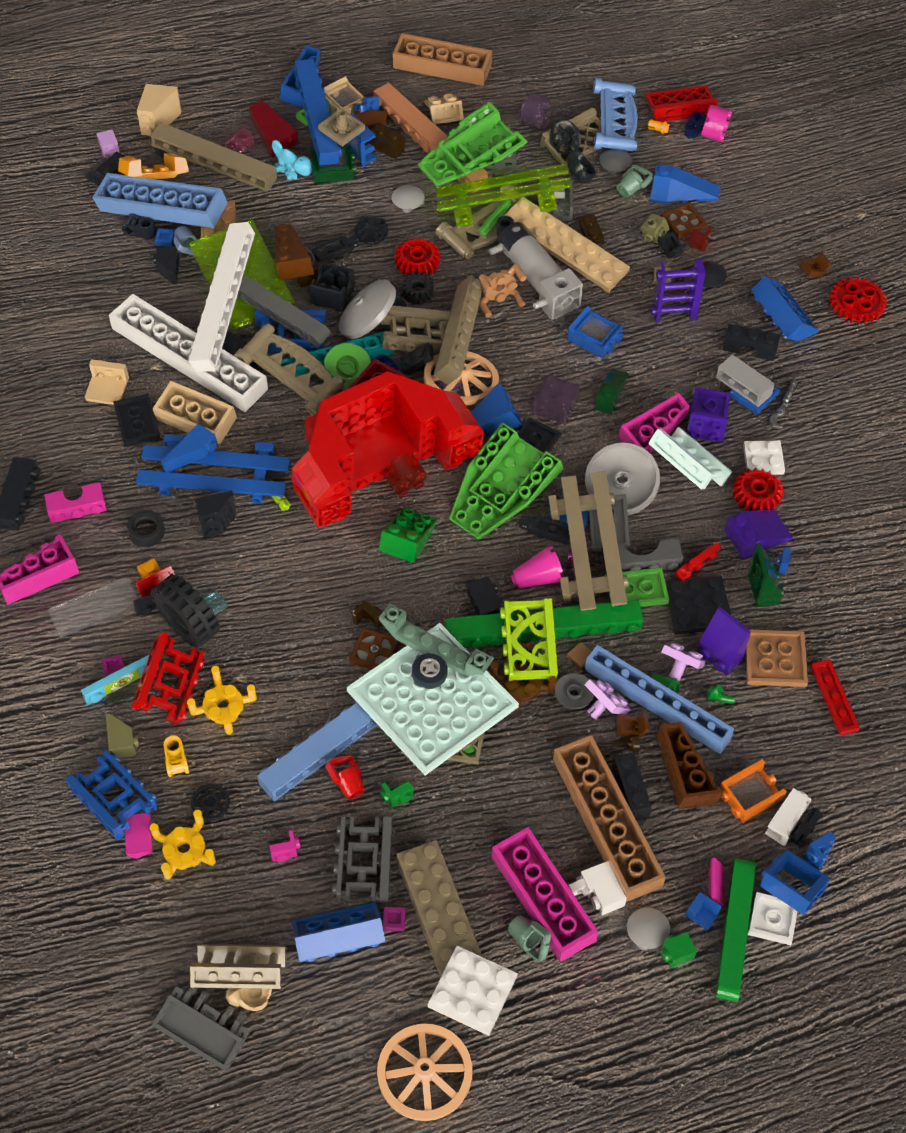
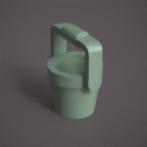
M633 165L623 174V179L617 185V190L623 197L628 198L641 188H645L653 180V174L643 167ZM638 173L646 176L647 178L643 181V179Z
M521 915L514 918L508 927L509 934L536 962L545 960L550 946V932L538 922H531ZM543 937V941L541 942L540 950L538 953L536 950H534V948L540 943Z

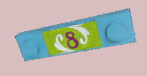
M149 655L82 689L81 692L87 705L97 703L103 697L140 679Z

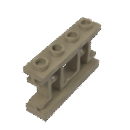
M392 305L387 315L381 321V325H390V332L385 331L382 338L384 341L383 349L412 352L428 342L432 345L433 354H439L450 311ZM396 323H401L403 326H396ZM410 327L424 329V335L411 334ZM430 327H437V330L430 329ZM397 333H403L404 336H397ZM431 336L438 337V340L432 339Z

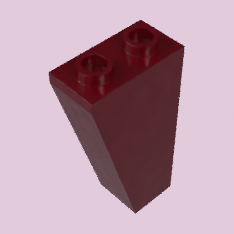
M263 100L249 107L251 121L272 158L276 156L272 148L274 140H278L283 149H289L298 143L297 130Z

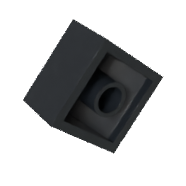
M117 151L112 153L88 172L85 178L100 186L107 173L125 175L118 172L119 158L125 156Z
M232 490L195 499L204 538L223 534L237 515Z

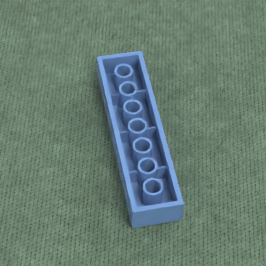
M112 173L106 174L92 197L101 212L122 215L132 213L155 220L209 228L216 226L228 204L220 188Z

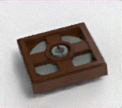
M690 202L661 214V217L666 219L670 230L674 232L678 240L707 228V223Z
M362 628L350 657V664L372 670L395 654L400 641L391 635Z

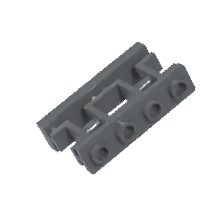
M341 816V823H337V835H340V842H336L335 855H339V860L334 863V875H337V882H333V895L337 896V902H342V899L350 901L351 891L371 892V902L380 900V904H389L392 816H384L383 820L375 818V827H355L354 817L346 819V816ZM346 827H349L350 836H360L359 843L348 842V851H345ZM380 828H383L382 852H378V843H368V836L379 837ZM353 851L373 852V867L352 866ZM344 866H347V875H358L357 882H346V889L342 891ZM377 867H381L380 892H376V883H366V876H377Z

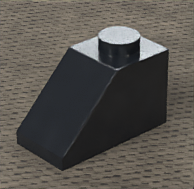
M157 247V253L153 256V262L157 264L158 272L172 284L177 285L180 262L179 251L176 247Z

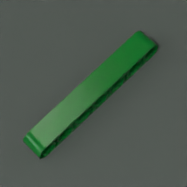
M734 857L716 988V998L734 1002L739 1001L756 868V861Z

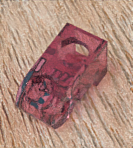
M241 127L225 143L224 147L242 153L248 147L252 148L255 145L253 133Z

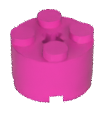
M710 105L701 136L723 142L725 136L723 131L726 132L729 121L726 119L730 120L732 110Z

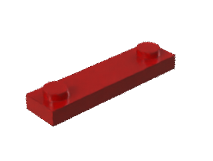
M831 660L812 663L810 668L839 736L858 732L859 724Z

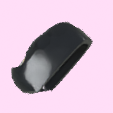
M571 150L568 154L567 165L572 175L576 177L580 184L590 182L597 172L593 165L580 152Z

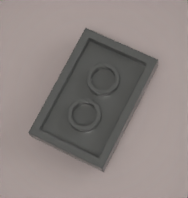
M626 494L614 495L615 504L611 506L618 545L622 544L626 549H630ZM597 509L589 510L592 552L603 551Z

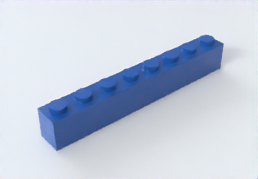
M314 59L297 60L294 63V75L319 165L339 164V157L342 156L341 147L318 130V125L331 116V111H328V100H325V90L322 88V79L318 77V66H315Z

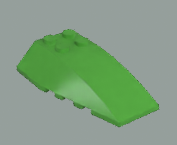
M489 102L464 118L459 123V126L453 129L449 136L438 144L439 146L432 150L418 166L437 187L501 161L525 145L527 140L518 131L513 133L501 121L499 111Z

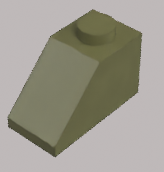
M110 713L106 714L110 754L114 753L118 758L137 755L136 747H139L138 735H134L130 726Z

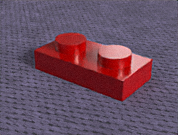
M170 565L134 581L141 597L150 595L151 589L171 573L174 574Z

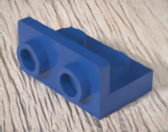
M829 832L810 843L803 857L804 861L819 871L829 857L828 853L833 849V844L836 840L833 833Z

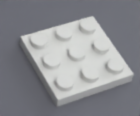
M456 946L428 1003V1007L489 1036L518 973Z

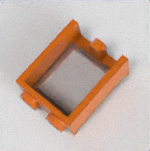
M763 759L724 780L720 785L723 792L722 800L728 802L734 817L739 818L742 823H745V821L776 803L784 801L787 791L785 789L779 791L775 786V776L773 774L768 776L763 770L765 764Z

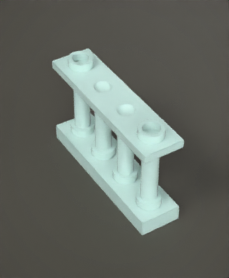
M680 427L676 429L672 437L662 428L657 429L648 443L700 489H705L711 479L718 485L723 486L732 473L729 468Z

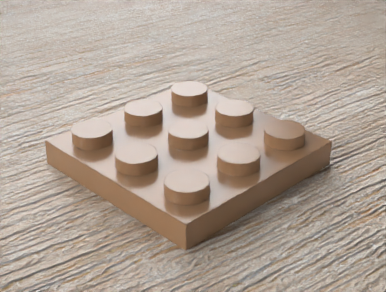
M750 630L751 633L745 650L747 685L807 687L808 675L804 632Z

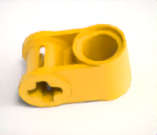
M175 735L167 737L164 741V751L168 777L170 778L174 774L183 772L189 774L187 758L181 739ZM178 746L176 750H170L171 747Z

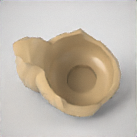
M228 988L226 1000L232 1006H241L247 1010L259 1011L266 1007L272 989Z

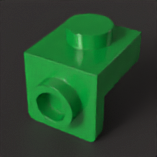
M409 781L392 791L385 782L381 784V798L385 803H389L392 808L409 802L413 797V786Z

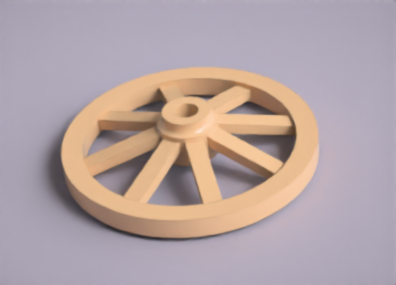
M467 351L465 360L472 362L469 364L464 363L462 375L447 385L444 391L450 392L457 383H460L464 391V396L460 397L465 405H476L499 383V375L489 360L476 353ZM437 354L425 366L424 382L426 385L440 389L434 383L439 381V379L434 375L431 376L432 369L437 365L439 354ZM477 365H480V366H482L487 372H485V371H478V370H472V369H473L474 367H476ZM474 376L492 379L491 386L488 388ZM471 381L483 393L471 396L468 382Z
M434 1024L409 1026L396 1033L384 1046L377 1067L378 1084L386 1102L399 1114L420 1121L436 1120L453 1112L466 1098L472 1082L470 1054L460 1038L444 1027ZM425 1034L436 1035L446 1040L430 1058L427 1057ZM418 1035L420 1058H416L398 1044L411 1036ZM452 1045L457 1049L463 1061V1064H435ZM392 1051H395L414 1065L412 1067L386 1071L387 1061ZM423 1066H427L429 1068L427 1071L421 1070ZM436 1072H464V1079L459 1092L456 1093ZM414 1075L396 1099L391 1093L386 1079ZM431 1081L452 1099L444 1106L434 1110L431 1107L429 1083ZM419 1082L423 1083L425 1110L412 1109L403 1104Z

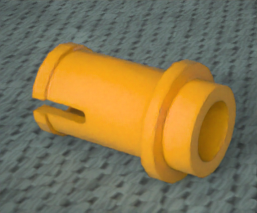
M650 119L648 124L650 127L648 129L664 134L668 133L670 124L666 121L663 123Z

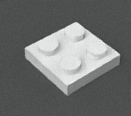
M744 441L743 449L746 470L749 468L753 471L756 467L760 471L762 468H764L765 472L771 470V475L784 474L785 466L781 441Z
M756 892L748 935L791 945L797 911L775 896Z

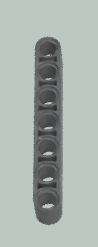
M243 274L237 295L238 298L316 347H319L331 334L324 324Z

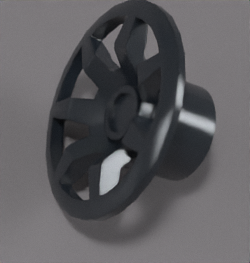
M567 120L556 122L550 131L551 145L563 156H568L570 153V145L577 152L581 144L578 128ZM561 123L567 124L565 129L561 127ZM556 127L560 134H553ZM553 138L560 139V142L555 145ZM563 144L565 145V146H564L565 152H562V151H560V150L558 149V148L561 147Z

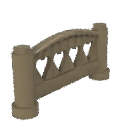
M508 182L499 190L501 198L453 228L447 222L441 223L437 227L435 235L441 240L444 239L457 253L468 260L473 256V250L488 246L498 240L497 226H494L486 236H481L478 231L479 225H483L504 200H510L512 208L522 196ZM466 233L478 235L479 238L469 242Z
M268 323L263 325L242 349H238L234 356L247 365L254 361L308 401L304 408L311 416L318 413L321 401L336 395L344 386L345 380L339 375L332 377L326 368L301 346L286 338L275 335V329L272 325ZM271 343L276 344V347L282 349L280 353L267 356L268 346ZM287 353L290 355V358L296 359L295 363L281 367L283 354ZM298 364H303L304 368L310 370L308 374L295 377ZM316 374L318 378L324 380V383L309 387L310 376Z

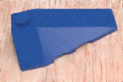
M657 164L650 201L663 204H672V201L687 203V200H696L698 202L718 200L721 186L674 166Z

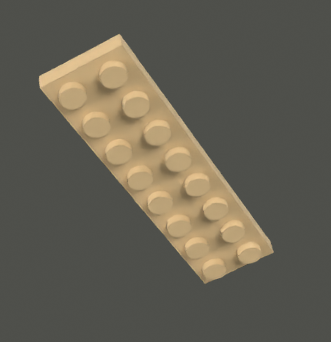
M524 197L505 214V216L513 218L514 223L522 222L525 224L545 251L608 293L630 270V266Z

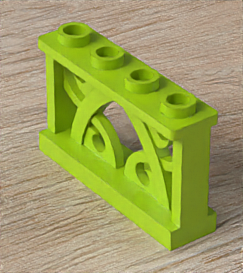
M552 598L537 601H504V607H500V617L505 622V626L501 627L502 638H506V644H503V656H507V663H504V675H508V681L549 680L550 676L557 678L558 668ZM540 609H543V611L538 612V613H535V614H533V615H531V616H530V613H529V611H528V610H540ZM515 610H520L526 615V619L523 620V617L517 614L519 619L514 621L511 618V613ZM533 623L536 624V627L539 624L543 625V629L537 630ZM510 626H512V627L515 628V630L512 632V634H511ZM527 627H530L535 635L545 638V641L535 645L532 654L525 650L517 641L520 634ZM512 648L517 652V654H515V655H513V656H512ZM538 649L545 651L544 655L538 653V657L535 656ZM516 660H520L522 662L520 667H522L527 660L530 662V665L526 670L519 671L515 668L514 663ZM534 664L537 666L548 668V670L532 669Z

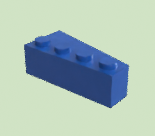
M306 45L297 60L314 59L315 66H318L319 69L321 50ZM293 66L281 85L280 100L303 108Z

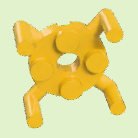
M213 666L211 671L215 687L205 692L202 706L196 707L195 700L192 698L188 699L187 705L192 716L205 713L209 720L211 719L217 724H223L225 733L230 735L233 733L231 722L238 718V715L243 711L244 704L256 701L255 686L248 685V695L242 696L234 685H223L219 667ZM222 701L229 703L225 708L218 707V704Z
M195 810L193 813L195 823L192 828L176 827L168 836L160 833L157 824L153 823L150 825L153 839L163 843L162 851L167 863L161 865V870L164 878L167 880L172 878L176 869L185 870L191 866L195 867L201 861L211 866L216 863L213 850H205L204 839L199 833L204 825V819L200 810ZM182 845L190 846V849L185 853L178 851Z

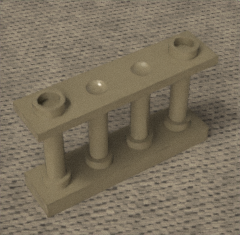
M197 945L198 963H191L190 988L280 989L281 967L286 966L285 945Z

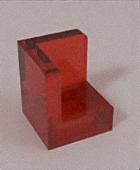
M709 226L705 234L692 231L689 247L705 252L711 239L713 227Z

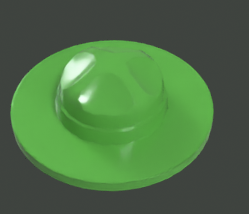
M343 343L333 347L328 352L324 360V367L332 377L339 375L345 380L344 386L340 389L345 391L368 367L371 360L367 352L360 346L352 343Z

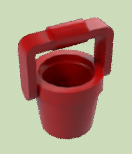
M342 755L334 757L326 763L325 766L331 779L339 786L347 800L354 799L366 791L361 779V771L353 756ZM348 762L350 767L337 774L334 766Z

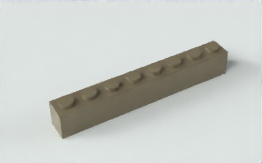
M162 122L159 123L151 134L153 147L181 156L190 162L266 192L269 191L277 180L276 167Z
M472 275L457 286L434 376L446 385H449L462 375L483 290L480 280Z

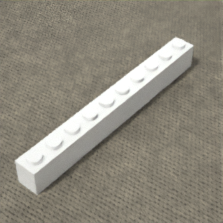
M249 222L229 224L228 231L226 232L220 258H218L217 268L214 272V278L210 285L208 298L206 299L201 321L197 328L196 338L193 342V348L189 355V363L196 372L216 371L255 236V232Z

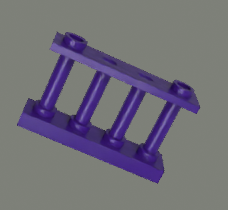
M702 259L695 260L694 267L691 269L665 271L664 262H660L659 270H656L657 286L654 305L651 306V315L655 316L656 323L660 322V315L662 313L675 312L689 313L690 320H697L706 273ZM692 276V279L689 281L666 283V278ZM690 288V291L687 293L664 295V290ZM688 300V303H685V305L662 306V302Z

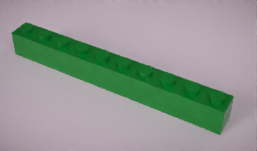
M639 600L627 601V604L612 606L611 603L596 604V609L581 611L580 606L553 608L555 640L564 637L577 638L585 635L596 636L605 633L636 632L642 629L643 617ZM543 609L530 610V616L543 611ZM522 611L511 613V618L514 621L519 619L517 614L521 615L523 620L526 619V615ZM500 613L445 619V629L463 647L477 648L483 645L497 646L506 643V638H502L501 627L505 626L504 619H501ZM533 623L537 630L543 629V625L539 624L536 627V624ZM510 626L511 634L515 630L512 626ZM527 627L520 634L517 641L519 643L523 641L537 642L545 638L535 635L530 627Z

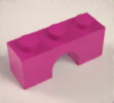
M101 483L82 486V495L77 500L66 499L63 490L44 494L51 523L107 511Z

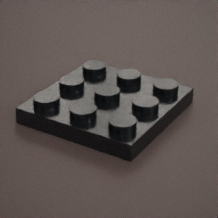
M722 576L685 579L683 581H665L675 635L705 632L719 607L731 615Z

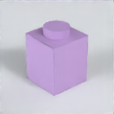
M113 130L97 133L99 146L104 158L116 151L120 153Z

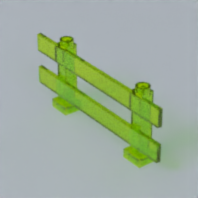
M564 164L436 188L437 198L457 194L456 199L437 202V210L440 212L455 209L454 215L457 228L474 225L471 207L469 206L533 194L538 195L540 212L557 210L554 191L571 188L570 179L550 181L549 177L569 174L568 166ZM539 179L538 184L468 196V192Z

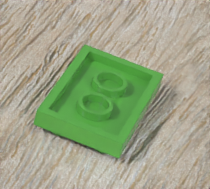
M662 568L622 572L623 575H627L628 587H625L627 601L639 600L640 607L669 604ZM609 591V592H608V597H609V602L611 603V597H610V591Z

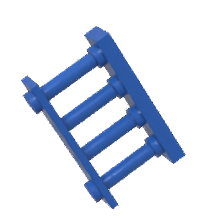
M255 309L256 326H260V329L267 323L272 326H278L277 335L284 338L285 327ZM301 310L326 326L325 310ZM297 334L294 335V339H288L308 352L324 348L323 343L316 347L305 339H301ZM269 344L268 353L282 352V349L276 347V344Z

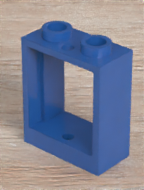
M786 850L782 855L778 854L775 857L771 867L767 866L761 874L763 880L760 887L804 916L825 892L831 878L789 850ZM784 869L811 888L803 895L776 876Z

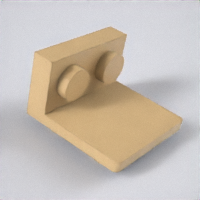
M452 93L445 94L441 98L432 96L424 101L425 105L430 108L431 121L435 125L464 119L462 100Z

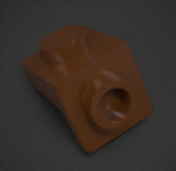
M819 253L815 260H802L800 263V267L808 277H823L831 266L830 261L823 253Z
M642 713L638 717L619 714L616 717L619 736L630 737L639 735L640 739L649 732L650 723L647 713Z

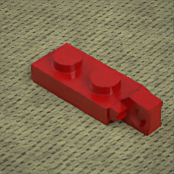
M716 542L678 569L674 574L679 580L689 579L692 570L697 572L704 566L703 563L706 560L711 562L718 557L717 552L722 547Z

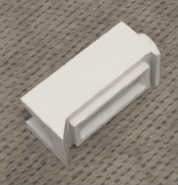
M793 788L769 823L765 834L786 846L789 835L806 809H808L811 798L806 793Z

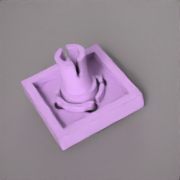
M677 643L664 645L661 652L676 660L668 676L677 678L680 681L686 665H691L698 669L704 667L706 660L702 659L703 655L695 651H689L688 653L684 651V646Z
M589 679L585 684L598 698L592 707L587 710L594 719L597 720L606 708L614 714L627 715L631 711L627 706L628 702L622 696H617L613 692L615 689L608 682L604 683L600 680Z

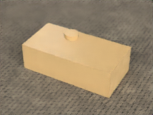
M170 381L153 407L157 421L189 433L199 423L215 434L217 446H220L237 418L233 406L173 381Z

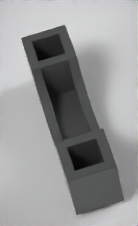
M679 539L661 540L658 548L647 555L633 554L622 544L618 545L622 572L654 568L676 570L682 566L683 555ZM602 553V559H603V564H604V569H605V574H606L607 572H606V566H605L604 553Z

